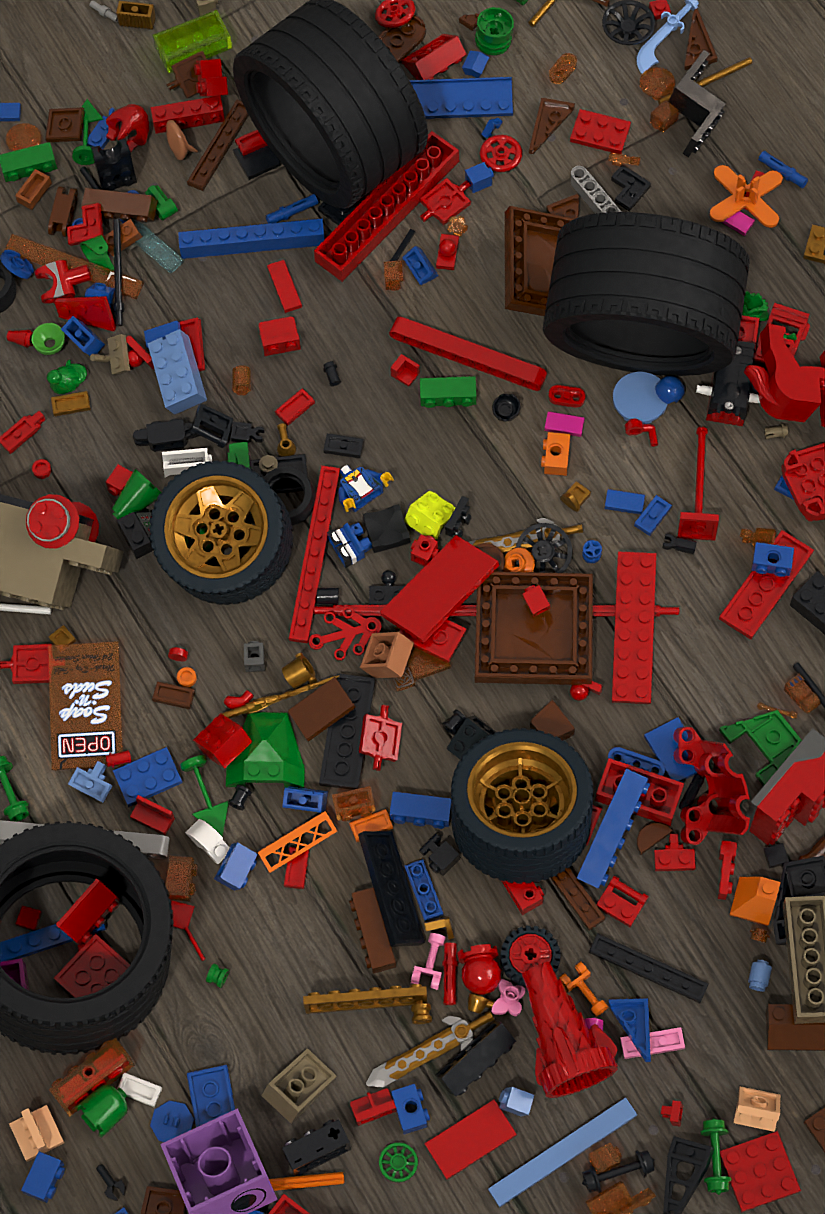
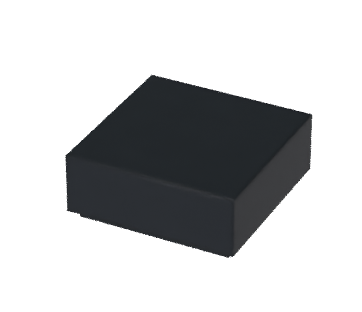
M783 843L763 849L769 869L789 862Z

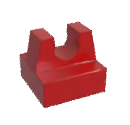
M673 1100L672 1106H662V1117L670 1119L672 1126L681 1127L682 1102Z

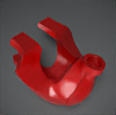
M128 104L114 111L106 119V124L109 127L106 138L114 141L116 137L118 140L124 139L132 130H136L137 135L129 137L127 140L130 152L137 146L145 145L149 133V117L144 108L136 104ZM119 121L122 122V125H121L120 130H119V126H118Z

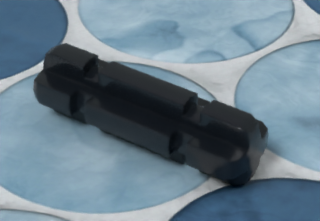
M698 775L694 776L692 784L689 785L679 804V809L682 810L684 807L691 806L704 783V778Z

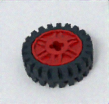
M538 926L520 927L516 931H512L503 942L500 955L505 975L513 983L516 982L520 986H526L522 973L541 965L543 962H550L556 974L561 957L556 939L553 938L551 933H547L543 928L539 929ZM529 953L533 954L532 960H528Z

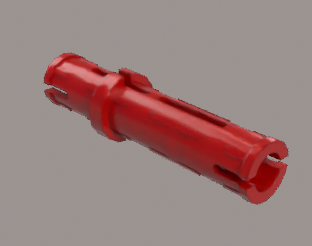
M444 943V961H442V966L444 967L443 1004L456 1005V967H458V961H456L457 944Z

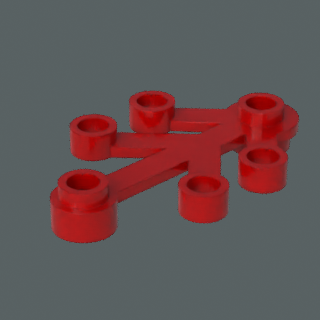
M345 607L342 612L345 619H352L361 625L352 627L336 618L334 613L327 612L324 615L325 623L332 624L342 631L324 636L313 634L309 638V646L313 650H320L325 643L345 638L340 648L334 653L335 659L342 661L345 659L346 651L354 637L363 633L359 643L353 646V653L361 656L372 633H380L381 631L379 619L375 617L366 619L355 613L351 607ZM350 610L352 612L351 616H346L345 611ZM332 615L333 620L327 621L326 617ZM374 623L376 627L375 629H369L368 625ZM318 638L320 643L318 645L313 644V639ZM357 646H360L362 648V652L357 653L355 651V648ZM337 652H343L344 656L338 658L336 656Z

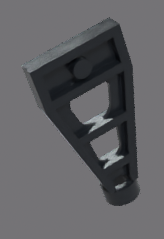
M673 1137L667 1156L663 1214H670V1211H674V1214H682L709 1168L714 1152L713 1147ZM679 1162L695 1166V1171L690 1179L686 1181L678 1179L677 1165ZM675 1184L686 1187V1191L680 1201L672 1199V1191Z

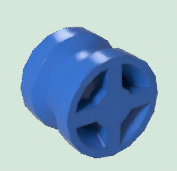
M595 540L587 541L583 546V559L588 563L598 562L601 558L602 546Z

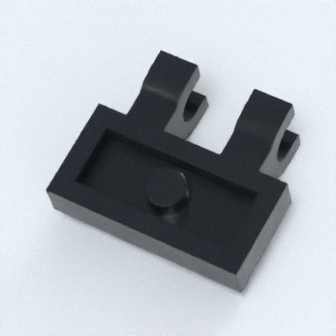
M462 496L445 526L446 535L450 537L457 535L460 538L463 536V531L460 529L462 526L461 520L463 519L465 524L469 525L472 519L469 514L471 509L469 498Z

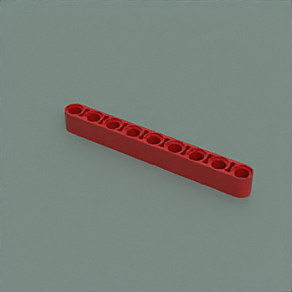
M396 317L389 332V335L397 341L534 391L541 389L547 376L546 370L541 367L404 317Z

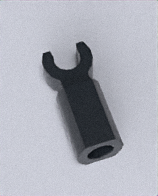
M665 534L664 539L670 540L671 543H663L662 548L666 550L674 548L676 551L694 555L696 541L679 537L677 539L671 534Z

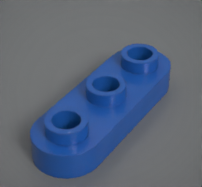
M620 747L611 749L608 754V759L614 760L615 757H620L621 760L619 762L631 766L634 763H638L640 765L638 768L649 772L656 769L658 775L664 776L665 774L664 764L656 759Z

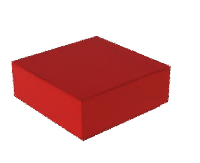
M22 905L16 926L36 931L42 912Z

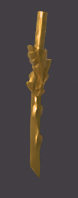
M334 677L308 684L293 691H287L282 695L262 697L245 704V706L221 714L230 719L245 713H255L282 699L293 697L323 685Z

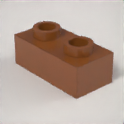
M35 169L15 195L17 202L32 210L52 184L50 176Z
M131 219L121 225V251L143 237ZM112 230L104 236V239L108 245V252L114 256V236Z

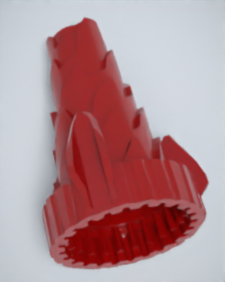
M543 962L541 965L523 972L522 977L529 993V1001L534 1014L532 1021L539 1036L536 1038L539 1048L536 1049V1081L543 1087L546 1097L556 1098L571 1095L611 1077L618 1070L615 1055L618 1051L616 1045L597 1024H593L590 1029L587 1028L582 1013H578L572 997L566 993L562 980L557 979L550 962Z

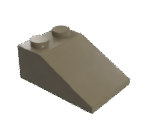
M307 1048L267 1085L261 1096L292 1124L337 1076Z

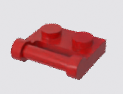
M613 876L596 905L601 911L631 927L649 896L645 893L642 895L620 882L618 877ZM614 888L637 900V905L635 906L613 893Z

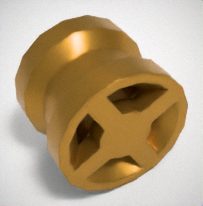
M420 1003L411 1006V1011L414 1015L412 1017L413 1024L432 1022V1016L429 1014L431 1004Z

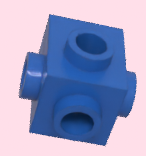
M95 283L86 289L85 297L107 296L109 306L111 307L113 305L115 288L107 287L103 283Z

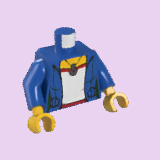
M346 465L340 470L344 478L340 480V487L338 489L339 503L345 508L346 512H349L348 509L352 508L355 513L383 493L382 484L388 487L389 484L387 482L394 481L389 472L381 474L369 469L365 470L363 467H358L353 471Z

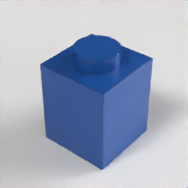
M485 162L465 170V180L470 183L472 193L492 185L494 174L492 169L486 166Z

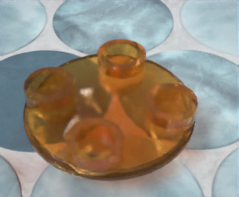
M653 67L641 75L639 85L644 93L651 96L654 100H659L673 91L675 79L667 69Z
M28 123L13 126L6 135V144L11 151L40 145L41 134L38 128Z

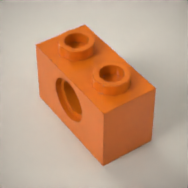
M548 432L547 439L543 440V450H546V456H542L541 467H545L544 474L567 476L570 434ZM558 452L559 455L554 456L551 453Z

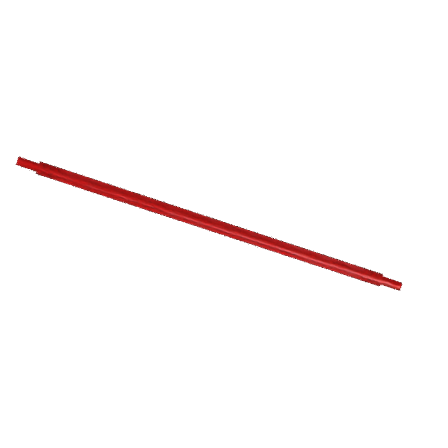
M386 605L314 607V614L332 612L335 616H343V609L351 607L360 616H381L380 611ZM460 605L451 616H476V605ZM593 605V617H615V605ZM655 605L654 617H660V615H679V607H660V605ZM346 610L345 615L351 616L352 612Z

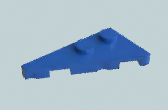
M648 998L609 1000V1008L644 1061L651 1062Z

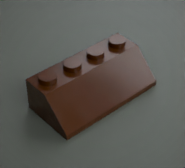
M768 1004L766 1008L767 1050L825 1051V1023L794 1024L792 1004Z

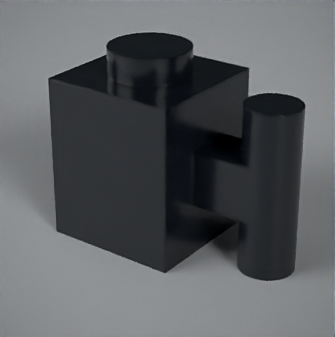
M435 834L419 852L425 856L430 851L432 854L428 857L429 867L436 874L439 872L444 876L460 860V854L446 841L438 847L436 844L441 838Z

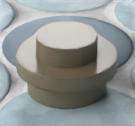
M271 455L263 456L259 461L261 471L268 473L277 468V459Z

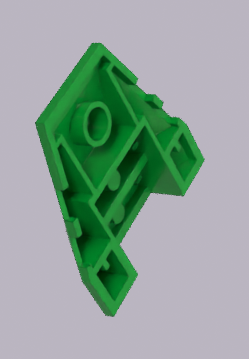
M255 712L248 714L243 729L252 740V743L227 766L226 787H236V785L246 787V783H284L285 788L288 786L304 788L305 768L288 713Z

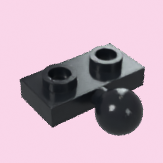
M386 570L382 573L381 580L385 586H369V605H387L405 587L392 586L396 581V574L393 571Z

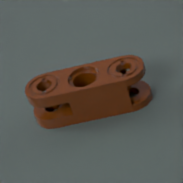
M58 187L48 224L49 235H54L55 231L62 232L63 237H67V227L72 224L78 199V190L76 188H71L69 194H66L65 187Z

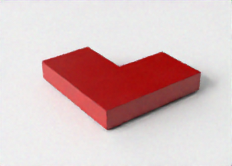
M95 203L82 206L83 224L67 227L68 244L70 246L78 245L98 235H102L104 238L101 204Z

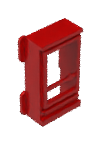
M774 303L766 326L768 323L772 324L773 321L799 329L796 336L797 340H795L791 350L795 358L800 342L804 341L808 334L810 314ZM759 336L756 344L757 351L755 353L754 365L765 368L766 365L761 354V336Z

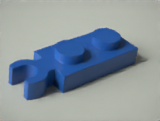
M114 108L109 110V116L115 111ZM103 116V120L98 122L88 136L87 146L95 147L100 145L101 149H104L110 140L106 138L109 129L106 124L108 117Z

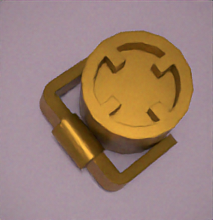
M302 653L295 655L296 659L282 668L285 679L294 689L307 681L310 684L318 682L311 663Z

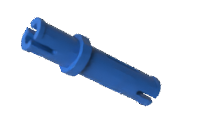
M765 150L760 154L758 160L774 171L781 173L785 180L795 183L802 189L806 186L808 178L796 172L795 168L788 167Z
M312 194L286 207L281 206L279 210L265 215L268 224L277 223L282 220L286 221L292 215L318 205V199L315 194Z

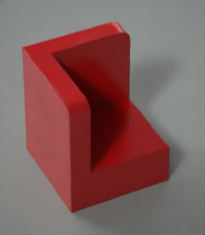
M402 354L391 366V376L407 386H410L420 374L419 364Z

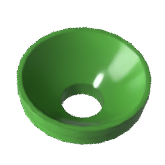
M44 323L33 331L31 340L34 348L39 353L52 355L63 348L65 334L59 325ZM47 340H54L55 345L53 347H46L45 342Z

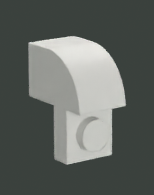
M198 819L185 832L196 846L203 849L216 864H219L225 858L230 848L223 841V837L201 819Z

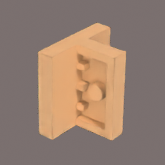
M740 1086L734 1123L775 1132L776 1123L780 1116L781 1095Z
M47 1105L33 1112L28 1108L21 1112L23 1117L9 1123L27 1162L36 1158L38 1152L46 1153L65 1143Z

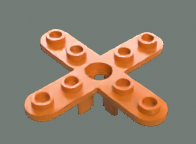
M720 165L715 168V179L732 195L711 208L710 218L713 221L723 222L743 208H746L765 227L772 228L777 226L779 223L778 214L761 197L782 183L783 177L781 173L769 171L761 177H755L747 185L745 178L741 174H735L728 166ZM750 192L749 197H744V193Z

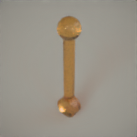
M762 702L757 705L759 710H778L780 714L788 715L791 718H797L798 715L796 712H788L766 706Z

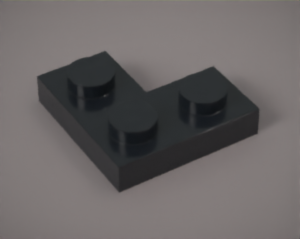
M621 165L611 177V181L624 188L615 198V203L628 211L635 206L651 187L649 181L624 165Z

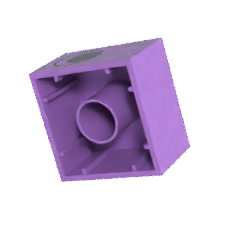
M238 1108L160 1144L189 1214H248L278 1200Z

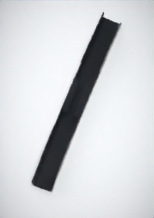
M409 230L387 266L391 267V270L414 236V230Z

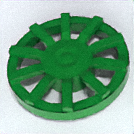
M392 1143L381 1152L379 1167L383 1176L392 1182H405L415 1174L418 1167V1158L415 1151L405 1143ZM396 1147H403L401 1154L397 1152ZM391 1148L394 1149L395 1154L393 1156L387 1152ZM408 1149L411 1153L404 1156L405 1150ZM385 1154L391 1158L390 1161L383 1160ZM412 1156L414 1157V1162H407V1159ZM382 1164H390L391 1166L384 1170ZM406 1165L414 1166L412 1172L406 1168ZM393 1169L394 1171L391 1177L386 1174L388 1171ZM402 1170H405L409 1175L403 1177ZM397 1171H399L400 1179L394 1178Z

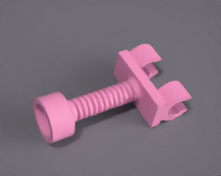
M430 933L428 942L431 943V948L425 968L414 967L411 983L419 984L421 974L432 976L430 987L438 990L442 973L433 971L438 948L444 945L445 936Z

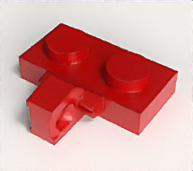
M670 834L669 845H665V850H654L655 871L695 870L694 849H683V845H678V834Z

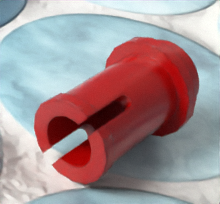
M129 750L115 754L110 752L109 755L105 756L108 767L114 768L115 765L131 763Z

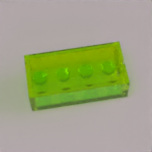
M217 10L152 35L155 49L162 59L168 74L173 72L172 65L202 50L206 58L232 49L231 36Z

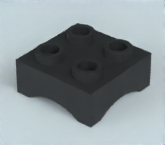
M399 504L382 511L363 514L364 524L374 553L410 543V536Z

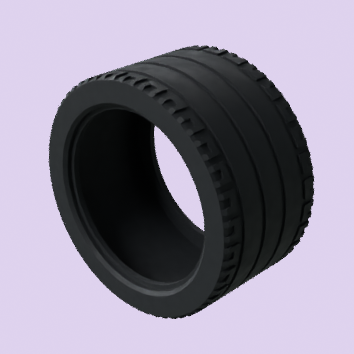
M309 0L240 51L234 58L233 75L242 103L258 132L285 168L308 191L331 206L337 208L351 207L420 154L427 145L428 128L425 114L419 98L400 64L382 40L363 20L344 5L334 0Z
M606 212L576 218L565 224L558 233L543 321V333L555 347L567 354L613 369L629 372H647L653 375L690 376L719 371L735 360L748 279L749 255L738 242L729 236L707 226L679 218L637 212Z
M67 821V823H45L44 826L40 827L36 825L30 830L27 828L23 830V833H16L11 839L7 838L0 845V920L18 899L36 888L58 882H78L91 885L97 878L120 899V902L129 911L141 937L139 950L127 970L109 986L82 997L52 998L36 994L17 984L0 966V1033L4 1037H8L10 1041L18 1042L20 1046L28 1047L30 1050L35 1051L36 1049L40 1050V1053L48 1052L51 1055H56V1053H62V1055L73 1053V1055H77L78 1052L88 1053V1051L94 1049L96 1051L102 1046L107 1047L110 1043L119 1041L120 1037H125L130 1031L135 1030L137 1024L142 1023L144 1018L151 1013L152 1006L155 1007L169 973L173 934V910L168 889L165 886L164 879H161L159 870L154 867L155 864L148 860V856L143 854L138 846L133 845L132 841H127L122 835H116L112 830L107 831L102 826L95 827L90 823L86 825L82 824V822L71 823V821Z

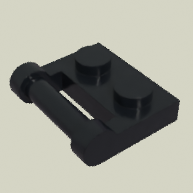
M200 403L189 433L200 435L216 443L218 447L224 448L234 419ZM201 424L221 434V437L200 428L199 425Z

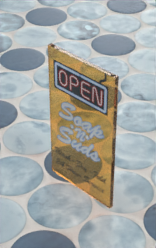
M119 642L48 646L52 770L76 769L77 767L80 769L94 768L97 761L107 766L106 755H109L110 752L112 754L123 752Z

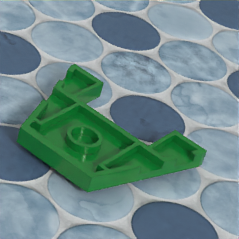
M778 710L719 728L720 733L729 744L746 733L767 758L770 764L755 774L763 786L802 741Z

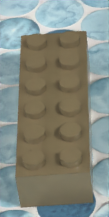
M825 896L785 897L783 915L794 1024L825 1023Z

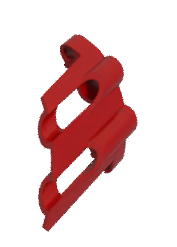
M691 727L677 728L673 734L675 742L678 743V748L674 751L673 755L674 760L678 764L693 765L699 775L706 777L708 783V793L699 797L697 806L684 807L680 813V818L685 823V827L680 834L681 840L686 844L697 845L703 841L708 832L744 835L748 830L750 818L741 812L740 803L742 800H749V794L743 774L734 773L728 765L729 758L733 754L725 743L701 740L697 732ZM683 731H686L688 734V738L685 741L682 738ZM683 751L688 753L687 760L682 758ZM710 759H712L714 763V768L712 769V771L709 768ZM712 799L718 805L717 811L714 814L709 810V803ZM693 810L695 813V817L691 821L689 818V813ZM693 830L695 838L691 841L689 833Z

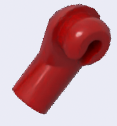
M246 690L241 697L227 696L224 699V704L230 709L245 706L254 696Z

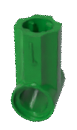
M158 185L150 186L145 192V195H152L158 201L156 213L162 221L178 212L173 200L167 198Z

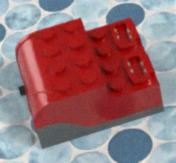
M813 728L750 802L746 817L750 818L748 831L766 845H773L783 834L785 828L790 826L794 818L806 826L808 822L813 823L821 807L825 808V737Z

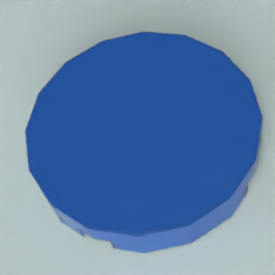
M5 250L0 255L1 263L16 276L24 279L30 278L34 268L29 260L20 258V253L16 251Z

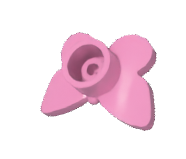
M501 979L498 985L501 995L492 1006L491 1013L503 1015L509 1011L512 1016H518L522 1010L519 999L524 996L525 988L520 985L513 986L511 982Z

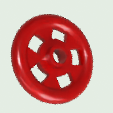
M385 0L377 7L375 19L379 25L386 28L400 27L408 23L414 16L415 4L412 0ZM407 5L408 8L403 9L402 6Z
M507 135L489 137L480 148L482 163L485 162L486 166L495 172H507L514 169L522 158L520 144L514 138ZM497 142L499 145L493 148L491 145ZM508 143L512 147L509 149L505 144ZM492 152L493 158H488L487 153ZM510 154L515 155L513 160L508 159ZM496 161H504V165H497Z

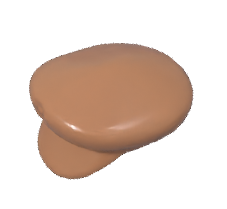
M168 120L166 123L167 141L176 159L183 160L187 156L188 151L198 153V150L188 144L176 122Z

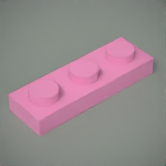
M681 1027L650 1032V1055L685 1049ZM629 1036L620 1038L624 1059L641 1057Z

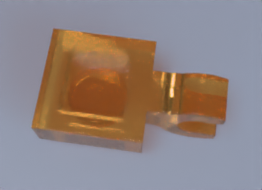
M756 528L754 533L751 530L742 529L740 537H743V543H752L755 548L756 542L773 545L776 531L775 529Z

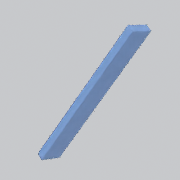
M624 1098L488 1188L489 1193L500 1208L637 1117V1113L629 1101Z

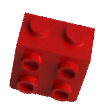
M294 317L259 323L265 356L301 350Z

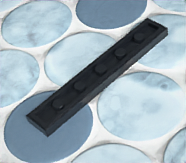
M598 933L589 950V953L698 1003H701L709 985L700 979Z

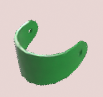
M102 235L80 243L82 252L100 274L109 276L110 271L114 273V266L107 254L108 245Z

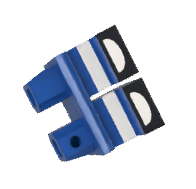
M346 523L336 531L333 529L327 532L328 540L345 568L363 559L365 552L372 548V543L368 537L360 541L357 539L358 536L364 534L359 523L351 526Z

